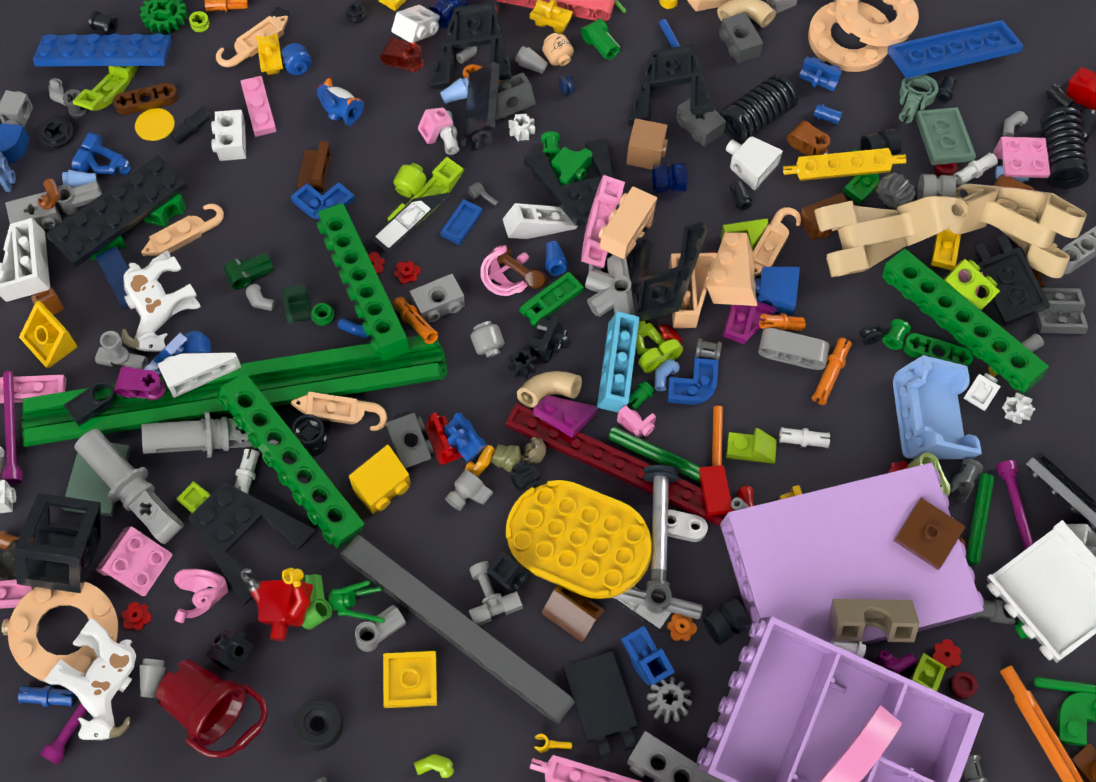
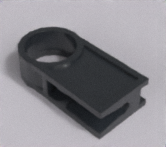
M101 381L64 404V407L78 426H81L106 408L112 406L117 399V394L109 382ZM100 390H111V394L106 400H95V396Z

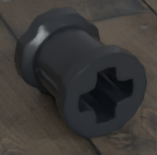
M94 11L90 15L88 23L92 30L99 29L104 31L105 34L111 35L116 32L118 21L113 16L107 17L99 11Z

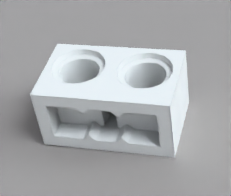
M417 5L396 13L391 32L414 43L433 36L437 32L440 16L421 5Z
M242 110L215 112V121L211 122L212 132L215 134V139H212L213 152H217L219 161L246 159V130Z

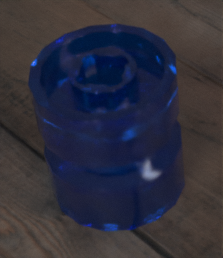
M436 0L429 7V10L440 16L438 21L440 27L448 28L454 8L468 6L467 0Z
M672 163L670 167L666 164H653L652 183L654 193H667L669 189L673 193L686 192V164Z

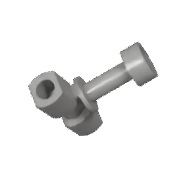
M107 331L100 337L102 347H99L95 356L97 364L115 367L116 364L136 369H144L147 366L148 359L146 356L128 353L127 349L122 347V340L117 332Z
M487 561L477 563L469 569L473 580H479L486 597L482 600L483 605L469 610L472 621L478 626L491 622L492 616L502 612L508 615L523 609L517 591L504 597L500 593L495 594L488 577L490 574L486 571L490 567Z

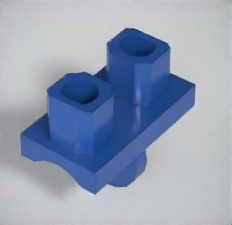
M806 57L799 78L811 82L814 88L819 85L835 91L842 70L836 65L829 66L824 64L816 57Z
M456 413L453 419L442 428L448 437L447 442L449 445L455 446L466 462L472 461L487 446L483 438L477 435L473 425L469 420L465 419L462 413Z

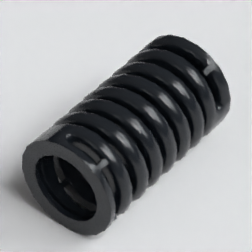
M777 73L772 75L769 79L763 81L720 111L719 114L726 120L725 134L731 140L733 139L740 144L744 143L749 137L757 134L767 125L776 121L778 117L783 116L784 113L796 107L798 103L797 92L793 84L785 76Z
M1073 107L1054 108L1046 112L1040 120L1042 137L1046 139L1050 176L1047 178V183L1057 189L1075 188L1085 183L1089 178L1082 115L1078 109Z

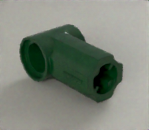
M266 252L244 261L234 259L227 262L224 266L228 280L235 290L244 289L250 285L253 279L274 272Z

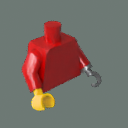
M292 567L283 570V580L261 581V583L246 575V572L251 573V569H243L241 577L250 584L248 589L257 603L259 622L272 626L271 640L285 641L288 627H297L303 624L306 611L311 604L310 597L313 585L300 581L303 579V571L293 569Z

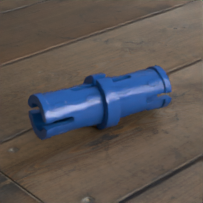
M46 685L44 688L21 686L19 691L23 693H18L19 703L42 704L43 707H50L51 705L73 707L76 702L72 701V699H77V695L68 689H54L50 685Z

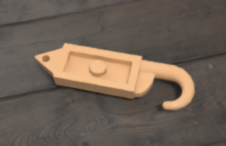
M269 16L236 39L237 41L234 45L237 55L229 60L222 59L221 55L224 48H220L216 53L218 64L223 67H234L249 56L252 57L257 54L256 36H270L277 33L278 38L284 35L288 16L275 18Z
M207 204L203 206V209L215 210L216 216L204 222L197 216H187L149 236L150 240L142 250V255L156 256L161 255L167 250L170 254L202 237L201 234L213 229L222 222L224 218L222 208L216 204Z
M790 207L779 209L767 226L753 251L754 269L756 271L754 277L760 275L763 267L773 266L788 239L789 230L781 223L784 216L792 215L796 218V225L799 226L801 224V215L795 209Z
M308 392L306 396L291 401V405L303 414L315 415L324 421L353 425L358 423L362 419L364 411L377 413L380 417L379 424L370 427L371 431L382 429L387 422L385 409L381 405L372 402Z

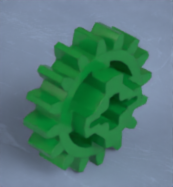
M144 0L145 7H140L142 22H144L146 28L150 27L151 32L158 30L162 34L164 30H167L169 34L172 28L179 30L177 25H184L183 19L188 18L186 13L188 11L183 0Z

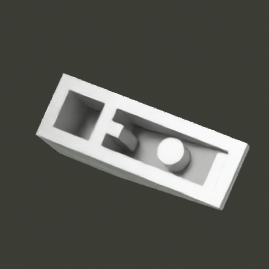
M515 203L503 218L508 238L530 239L573 230L578 227V225L575 226L560 207Z
M236 353L179 354L167 357L163 362L158 363L159 369L174 398L241 368Z

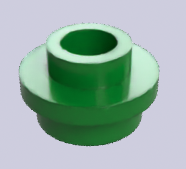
M326 303L315 305L311 311L312 321L319 326L330 324L335 316L333 308ZM321 314H326L325 317H319Z

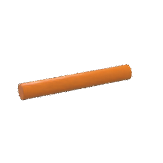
M722 406L713 407L712 466L722 465Z

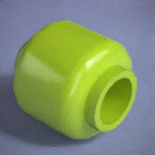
M415 163L402 165L393 180L396 186L395 190L407 198L418 195L427 180L426 175L422 172L423 168Z

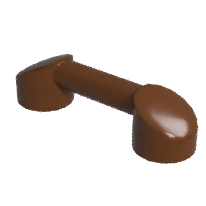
M507 247L505 253L497 257L498 263L506 264L523 276L529 287L541 289L547 284V276L543 271H530L514 260L509 247Z

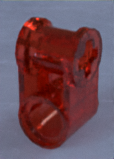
M390 38L387 41L380 56L381 61L385 65L411 72L419 71L424 64L423 59L420 57L421 47L418 44L402 41L397 38Z

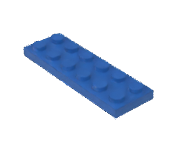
M1003 20L889 45L887 52L906 78L1019 53L1022 51L1023 44Z
M160 33L153 35L48 34L42 35L33 57L35 67L165 66L172 40L171 35Z

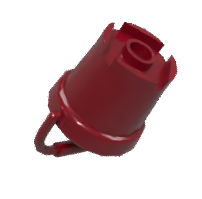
M190 659L176 664L181 669L176 674L169 671L156 691V698L160 700L157 701V704L164 708L187 730L188 737L185 742L197 752L209 758H224L233 755L239 750H244L262 732L261 728L267 721V704L258 692L247 684L240 685L234 681H225ZM246 693L260 704L261 717L257 724L254 723L235 742L233 747L223 751H211L204 748L215 743L231 728L243 709Z

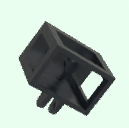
M38 493L14 548L17 585L81 593L102 537L101 502ZM49 506L86 511L81 526L50 523ZM39 524V529L35 536V539L33 543H30L36 530V527Z

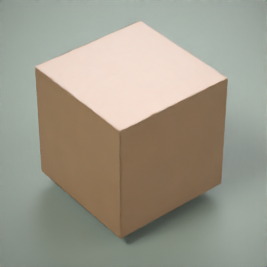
M635 119L628 145L626 165L659 171L661 158L665 157L668 144L666 139L667 125Z

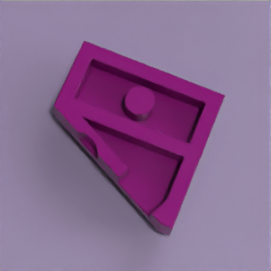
M757 301V306L731 305L722 337L745 344L760 329L759 320L765 321V319L760 318L761 314L774 315L777 308Z
M547 395L534 406L532 414L573 438L596 416L598 407Z

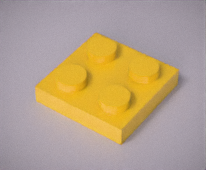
M436 651L383 654L384 708L437 705Z

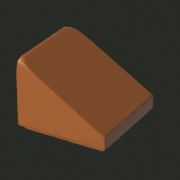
M50 287V290L31 296L34 305L36 301H41L53 315L64 309L53 287Z

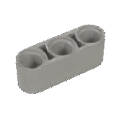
M1096 226L1062 249V251L1070 256L1064 274L1073 272L1096 257Z
M766 328L762 332L758 353L767 359L809 369L822 370L826 367L830 345L821 339L779 329Z

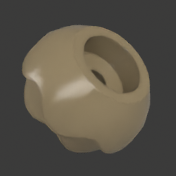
M532 437V442L525 445V454L521 455L522 461L525 464L533 463L538 465L546 453V446L541 438Z

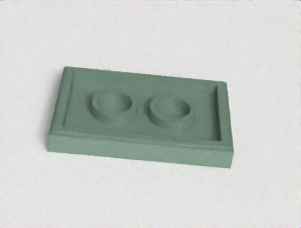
M958 107L916 111L914 117L931 165L975 160L976 154Z
M111 443L128 461L131 451L130 446ZM77 452L65 497L101 502V515L113 517L117 502L112 503L108 500L107 496L111 488ZM62 508L64 511L86 513V511Z

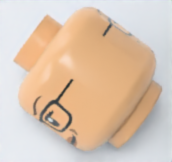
M553 33L544 40L542 51L551 65L565 66L571 61L574 49L565 35Z

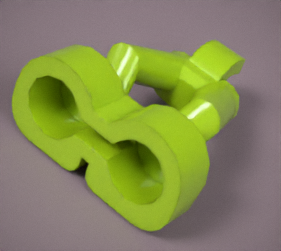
M639 321L636 350L637 354H643L638 363L645 373L654 371L665 360H675L681 355L683 347L678 340L666 341L651 323L646 324L645 321ZM648 335L659 347L645 348L643 337Z

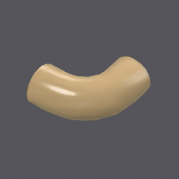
M730 0L717 9V14L721 21L724 18L745 12L748 18L754 20L762 28L768 26L776 16V11L762 0Z
M544 372L526 381L517 391V397L528 408L536 406L547 395H563L576 398L581 390L582 378L580 375L569 372Z

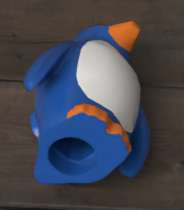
M328 78L317 88V96L322 107L328 112L329 118L340 121L342 117L345 124L351 126L361 116L364 102L359 98H354L350 92L343 88L333 87L331 78Z

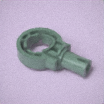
M923 74L910 78L905 77L902 80L899 91L901 97L900 104L903 105L906 100L902 112L899 114V119L904 122L906 116L908 117L906 123L912 122L920 104V111H923L925 106L935 101L938 84L932 77ZM918 86L926 89L927 92H919L912 87Z

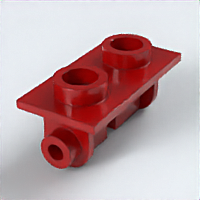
M438 413L431 414L429 416L430 420L423 424L440 466L462 458L463 456L456 447L449 445L447 442L448 437L442 429L448 424L446 416H439Z

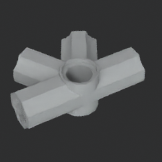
M612 255L606 259L608 273L594 268L590 270L585 288L598 293L589 298L587 303L591 311L598 317H601L612 308H614V315L618 311L635 316L627 259ZM618 288H624V289H626V290H625V291H618V290H616V289H618Z

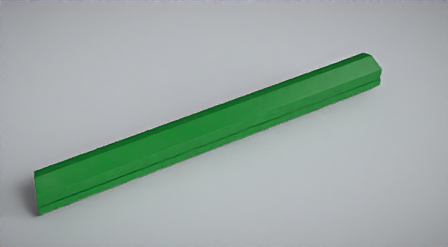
M419 335L407 337L409 352L386 361H382L379 353H374L371 343L243 363L240 364L241 368L175 398L170 392L164 377L161 376L160 380L164 382L166 392L160 399L128 398L117 394V399L112 406L106 408L81 426H78L64 407V404L88 388L23 398L21 417L22 443L24 447L81 438L93 429H99L102 434L138 429L141 428V424L205 418V412H209L210 417L231 414L229 410H224L219 403L220 387L244 373L248 375L270 405L274 407L291 404V401L306 396L308 392L342 396L444 379L448 373L446 357L438 339L432 344H427ZM100 390L97 392L95 400H106L110 396L111 390ZM240 403V404H239V405L242 406V407H249V406H250V405L247 404V403Z

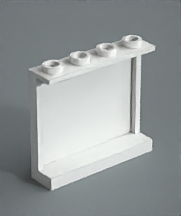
M1063 520L1055 525L1053 530L993 575L990 574L987 577L989 582L986 585L996 598L1000 596L1006 602V605H1004L1006 611L1013 618L1018 617L1024 624L1021 627L1030 639L1035 637L1042 645L1039 648L1049 661L1054 659L1056 663L1096 634V557Z

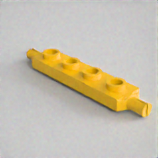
M889 148L804 156L798 157L797 165L783 166L784 176L797 174L800 181L891 172L893 164H906V154L892 156Z

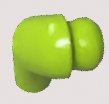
M432 754L414 762L418 775L432 769L440 772L442 778H448L454 773L452 761L437 754Z

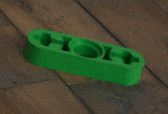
M918 333L910 334L903 345L904 352L908 356L917 359L924 355L965 365L968 368L973 361V354L969 349ZM913 342L917 343V349L913 348ZM928 345L929 347H928L927 351L924 352V350H925V348H926L925 346ZM940 348L944 352V356H935L932 349ZM958 356L963 357V363L959 362Z

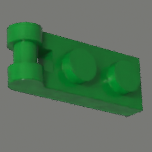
M567 272L522 305L519 312L524 317L527 316L530 319V324L537 328L540 318L551 316L581 294L584 287L570 272ZM536 307H539L541 311L536 313L534 309Z

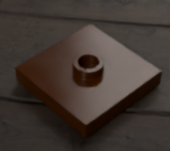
M921 497L893 541L939 570L966 526Z

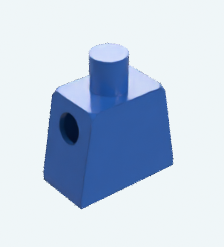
M763 267L759 279H755L757 301L776 307L777 313L792 316L796 306L800 267Z

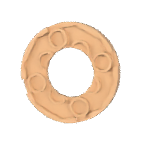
M860 0L835 1L834 13L842 29L848 34L853 33L855 36L860 37L861 42L869 45L889 46L904 42L914 32L919 19L918 8L914 0H883L884 3L893 5V10H896V19L888 24H875L862 17L857 8Z
M860 1L858 2V11L867 21L875 24L890 23L886 16L875 7ZM835 2L823 6L815 13L810 23L808 40L811 49L821 61H827L836 65L842 71L861 72L878 66L888 55L889 46L868 44L860 49H847L837 44L831 36L832 26L838 23L834 13Z
M85 582L81 593L35 587L20 600L10 618L8 642L12 655L24 671L45 682L44 679L60 659L81 673H86L95 659H97L96 653L89 646H82L78 651L69 655H55L47 652L40 646L37 639V626L43 615L50 609L58 606H73L80 609L87 615L89 620L91 617L94 618L99 625L107 630L110 638L117 642L118 619L115 609L109 598L96 586Z

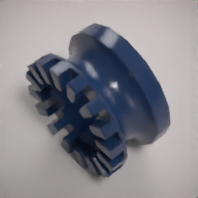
M567 74L565 78L563 76L558 78L559 87L564 96L568 92H575V85L572 84L574 81H572L570 74Z

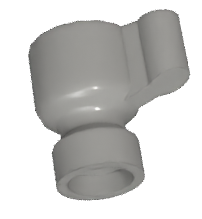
M464 470L455 481V490L450 491L445 500L455 509L461 511L466 504L465 500L467 498L484 505L493 492L477 476Z

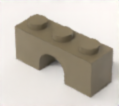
M833 599L829 614L834 641H861L864 627L874 626L885 633L888 642H915L920 624L912 600Z

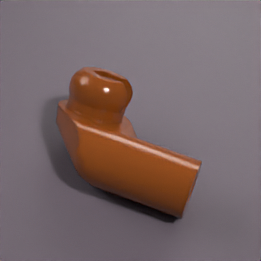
M46 179L43 182L47 194L41 195L42 199L38 198L37 202L44 210L52 209L60 198V193L54 179Z

